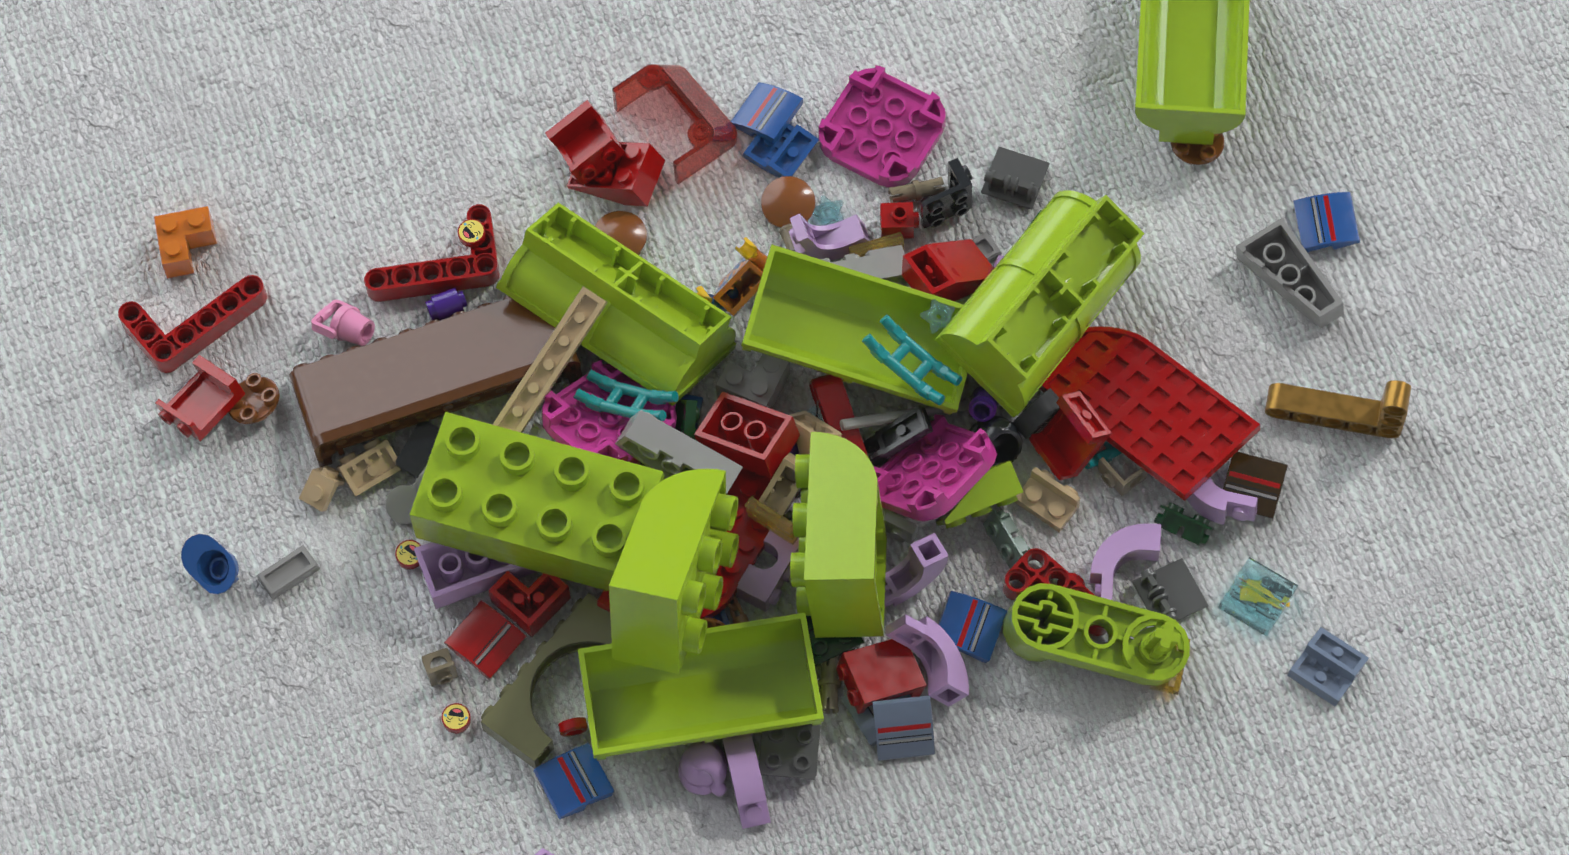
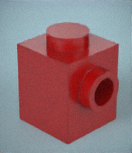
M913 202L880 203L881 240L914 238V228H919V212H913Z

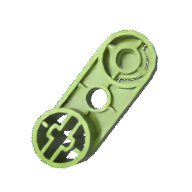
M1039 583L1027 587L1017 596L1003 620V634L1007 645L1017 656L1027 661L1043 662L1052 660L1141 685L1158 686L1171 681L1185 667L1190 656V642L1186 631L1175 619L1161 613L1054 584ZM1036 601V602H1039V603H1038L1037 605H1035V604H1031V603H1028V602ZM1037 617L1043 618L1042 626H1046L1045 629L1038 627L1040 620H1037ZM1093 625L1104 627L1108 634V643L1097 644L1093 642L1088 634L1089 627ZM1046 640L1049 642H1053L1054 644L1046 645L1043 643Z

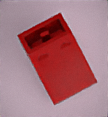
M619 142L626 152L624 155L584 186L572 174L566 185L569 189L622 205L648 207L666 160L650 143Z
M972 239L925 244L903 255L902 276L911 288L954 302L974 293L994 269Z

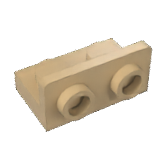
M377 437L363 445L365 451L358 455H355L353 451L339 459L341 465L337 466L336 469L341 473L355 497L401 470L396 466L397 456L387 439L379 441Z
M1036 467L1033 468L1031 477L1022 487L1023 493L1016 495L1018 500L1015 501L1016 504L1059 533L1080 505V497L1075 489L1068 485L1063 486L1056 481L1050 472L1044 469L1041 471Z

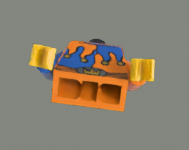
M747 237L743 238L745 243L740 248L735 247L736 251L744 258L723 278L715 294H708L703 286L696 288L698 295L722 311H728L733 316L757 292L767 260V256L758 250Z

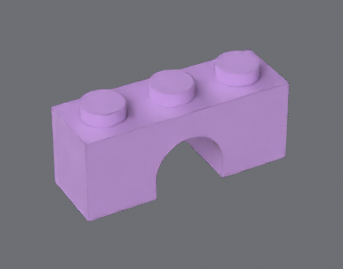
M778 518L764 539V551L775 556L777 559L776 564L769 569H759L749 564L738 583L736 593L738 598L767 612L770 605L775 606L782 594L780 588L784 581L789 582L791 580V553L799 552V537H794L793 525Z

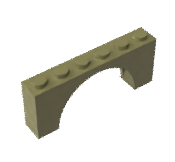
M590 593L584 599L579 598L574 603L569 617L558 622L553 630V636L548 642L543 641L538 646L533 660L522 665L517 673V679L512 685L509 683L502 689L499 695L500 699L494 706H488L481 716L483 731L534 769L540 766L554 750L553 740L540 728L532 712V697L540 676L552 663L568 654L578 652L580 648L612 643L610 612L598 607V599Z

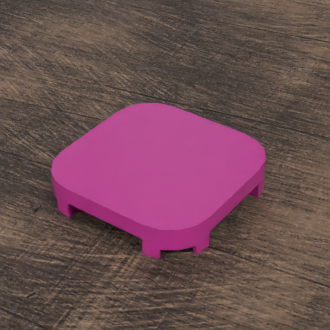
M875 65V68L863 69L859 72L855 70L849 76L847 86L825 120L822 119L820 122L819 145L823 154L831 161L878 185L887 188L906 185L917 175L941 137L946 125L945 108L940 101V97L933 91L929 95L885 73V67Z
M602 360L592 363V370L603 376L615 379L617 382L646 389L612 365L602 364ZM588 374L559 393L555 394L551 390L545 396L541 417L542 425L545 431L558 443L634 464L639 462L615 444L630 418L603 411H594L574 398L578 388L605 401L610 395V392L600 389L598 385L587 380ZM622 395L617 404L631 407L636 398ZM647 401L643 409L653 411L664 410L666 412V420L662 422L676 429V404L673 406L669 403L656 405Z
M935 414V420L930 421L933 432L892 456L881 468L873 466L878 480L882 507L918 521L934 520L946 514L987 473L996 460L997 453L995 447L984 430L980 428L975 433L949 424L944 415Z

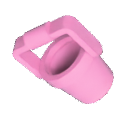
M333 300L311 320L313 331L330 339L347 341L360 346H365L371 340L375 329L374 322L362 315L358 308L340 300ZM335 312L330 327L321 324Z

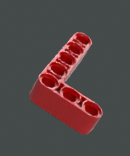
M476 204L467 211V219H485L482 223L486 232L483 243H488L487 247L471 248V255L371 269L364 276L368 297L375 302L439 294L452 288L460 291L494 285L498 281L500 273L494 227L489 208L482 204ZM485 267L492 268L489 272H481V269ZM457 271H464V272H465V273H464L463 275H461V276H454V275H453V274H454L455 272H457ZM430 275H437V276H438V277H437L436 279H434V280H428V279H426V278H427L428 276H430ZM402 279H410L406 284L399 283ZM375 283H384L381 287H372Z
M248 275L166 335L137 302L129 301L122 304L118 310V316L126 333L160 372L171 373L266 303L267 292L260 277ZM252 289L259 290L255 294H247ZM230 305H236V306H237V307H236L235 309H233V310H230V311L226 310V308H227L228 306H230ZM133 315H137V316H138V317H137L135 320H133V321H128V320H127L129 317H131V316H133ZM209 321H214V322H215V323H214L212 326H210V327H205V326H204V324L207 323V322H209ZM149 334L154 335L150 340H143ZM187 337L193 338L188 343H182L183 339ZM163 354H171L166 359H159Z

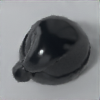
M994 416L985 422L977 421L970 428L969 431L975 433L981 428L990 438L997 453L996 460L992 466L1007 461L1012 463L1021 453L1023 441L1015 424L1004 417Z

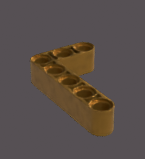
M1389 381L1386 383L1382 399L1379 401L1289 384L1273 383L1270 384L1268 389L1265 414L1273 418L1383 438H1398L1401 435L1408 413L1411 385L1403 381Z

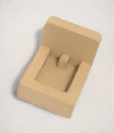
M324 466L312 469L299 499L321 512L326 511L337 487L344 485L345 480L339 476V471L332 467Z

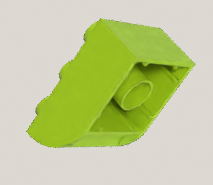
M811 432L810 454H796L795 481L796 487L801 488V503L793 504L794 537H799V552L791 553L790 578L792 587H796L797 614L805 613L806 616H811L815 638L884 637L887 535L876 472L867 455L852 442L829 433Z
M695 469L672 475L655 485L643 498L609 584L613 660L680 674L687 652L701 653L707 633V620L700 619L704 608L714 611L717 609L723 589V577L716 574L719 565L729 568L733 566L739 543L738 534L727 532V530H732L735 523L738 497L726 495L725 470Z

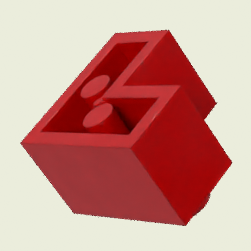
M507 571L488 590L491 603L530 637H533L571 599L569 586L560 578L545 573L527 588Z

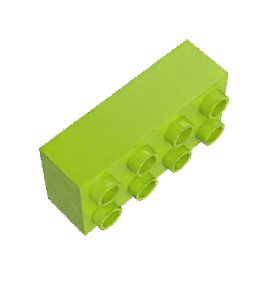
M445 412L409 515L415 536L418 539L609 591L610 581L641 502L655 485L664 480L663 471Z

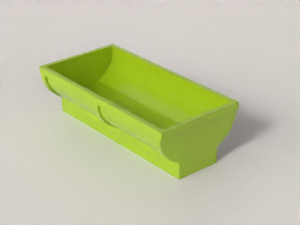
M1140 0L1135 114L1143 124L1159 130L1158 142L1213 145L1214 134L1230 131L1238 127L1245 119L1250 0Z
M1064 190L1057 192L937 336L935 341L1013 418L1018 416L1062 359L1083 336L1087 328L1115 293L1137 269L1141 262V254L1137 242L1145 233L1107 195L1094 200L1077 191Z
M559 202L526 229L522 245L509 261L501 279L496 285L498 290L555 328L582 287H585L608 303L581 345L648 390L677 391L679 395L678 401L727 357L737 344L734 342L736 332L729 326L730 315ZM669 402V404L672 405V406L677 403V402Z
M771 244L741 344L742 350L759 352L842 378V381L850 384L855 382L941 409L943 413L950 415L958 410L968 373L935 341L937 336L964 304ZM889 315L911 339L939 362L941 361L944 365L951 368L952 371L962 376V381L958 386L939 378L932 370L921 380L945 396V400L941 405L926 400L917 394L910 385L886 365L881 364L862 342L864 337L871 334L890 355L900 346L880 323L884 316ZM909 352L900 363L913 373L922 362Z
M805 613L707 628L701 653L687 652L680 674L613 660L612 643L578 649L593 756L597 758V761L605 760L609 756L702 741L710 743L714 742V739L808 724L816 726L824 722Z

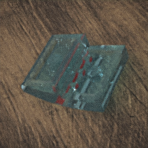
M1249 557L1237 574L1234 583L1221 600L1218 608L1267 637L1299 585Z

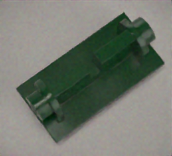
M1169 502L1168 506L1160 505V508L1165 509L1163 514L1158 512L1154 523L1161 524L1162 529L1177 535L1180 526H1183L1185 530L1181 538L1198 546L1200 544L1206 546L1210 535L1205 534L1207 529L1214 531V527L1209 526L1211 520L1195 514L1193 518L1183 514L1185 508Z

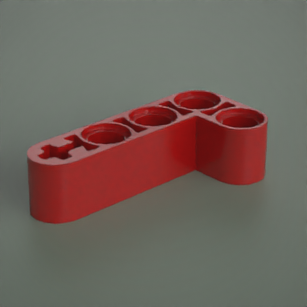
M827 374L811 379L809 382L810 391L816 406L820 408L824 422L841 432L842 438L858 446L867 455L859 428L842 431L840 427V420L855 417L842 378Z
M1039 548L1027 551L1007 572L1003 583L1004 595L1014 601L1027 587L1039 583L1050 584L1049 581L1051 579L1061 580L1063 582L1062 587L1095 595L1050 555ZM1036 560L1042 564V567L1033 569L1028 565V562ZM1019 580L1022 582L1023 587L1015 589L1011 587L1009 582ZM1099 625L1090 626L1088 629V633L1093 636H1102L1107 633L1104 627Z

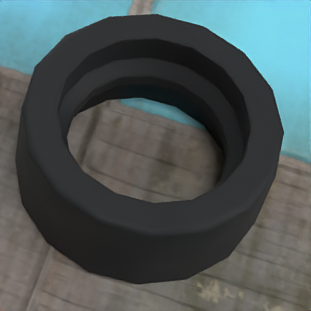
M1051 388L1048 389L1012 422L1025 439L1030 438L1032 434L1036 433L1056 415L1060 409L1056 403L1059 397Z

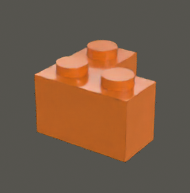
M208 206L154 216L161 262L167 279L193 274L194 269L190 249L217 244L213 219Z

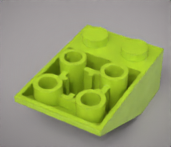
M1011 461L992 466L951 510L939 517L936 525H945L946 529L953 528L967 522L965 517L970 514L972 518L979 517L991 512V506L994 504L1000 507L1017 501L1016 495L1023 493V489Z

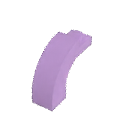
M800 214L790 218L793 228L790 229L789 234L795 252L817 259L829 258V260L843 258L844 255L856 254L873 247L865 223L857 214L840 222L825 226L811 225Z
M1209 478L1187 498V501L1203 517L1224 525L1226 516L1233 517L1239 521H1255L1258 498L1225 491L1215 485L1211 478Z
M1136 524L1113 533L1102 543L1094 556L1089 583H1095L1096 596L1112 600L1113 577L1123 564L1133 560L1158 561L1161 524Z
M935 533L910 544L909 552L904 560L886 572L885 607L891 604L895 607L908 600L929 585L943 571L949 555Z
M905 614L886 626L887 637L910 648L922 661L928 677V696L949 707L969 695L968 675L963 658L950 636L935 621L927 616L917 621Z
M751 734L721 738L742 829L771 823Z

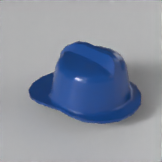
M197 534L185 541L181 552L183 566L206 591L212 594L225 593L231 588L233 583L239 580L237 559L214 538L205 534Z

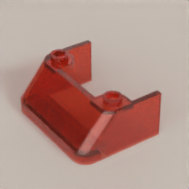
M650 64L612 88L614 109L617 112L621 111L649 91H655L662 87L668 91L694 122L687 132L688 141L693 148L673 161L675 182L679 185L733 148L738 139L737 130L683 66Z

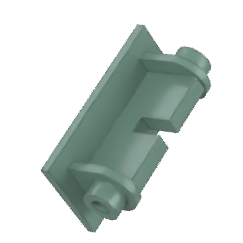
M994 509L983 523L987 535L993 540L999 550L1001 558L1011 569L1030 548L1022 535L1012 537L1019 530L1011 519L1010 514L1005 513L1004 510L997 512Z

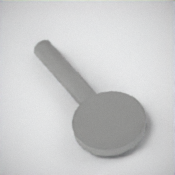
M426 467L412 486L400 485L388 494L386 511L395 522L401 524L412 523L409 514Z

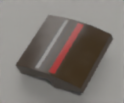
M1236 452L1231 457L1223 490L1258 498L1256 514L1274 519L1288 465Z

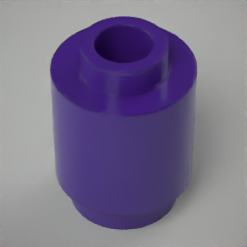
M455 288L431 296V300L425 302L431 320L439 321L450 318L456 312L464 311L463 308L468 306L463 292H457Z
M979 386L972 393L969 413L975 420L980 422L992 419L996 414L998 402L982 386Z

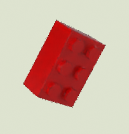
M723 391L694 434L699 443L741 465L742 468L771 479L800 437L793 416Z

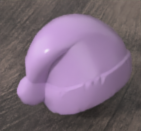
M705 741L692 743L688 746L681 757L678 767L680 781L686 790L697 795L713 793L718 797L724 795L727 790L724 780L728 766L723 750L713 742L705 743Z

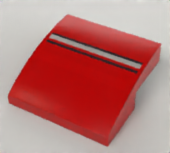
M481 600L446 639L444 644L464 662L468 661L483 676L490 679L527 636Z

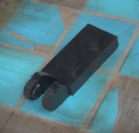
M921 405L916 406L876 431L875 435L863 442L866 452H873L872 455L868 456L873 466L877 467L887 461V458L894 456L933 432L926 409Z

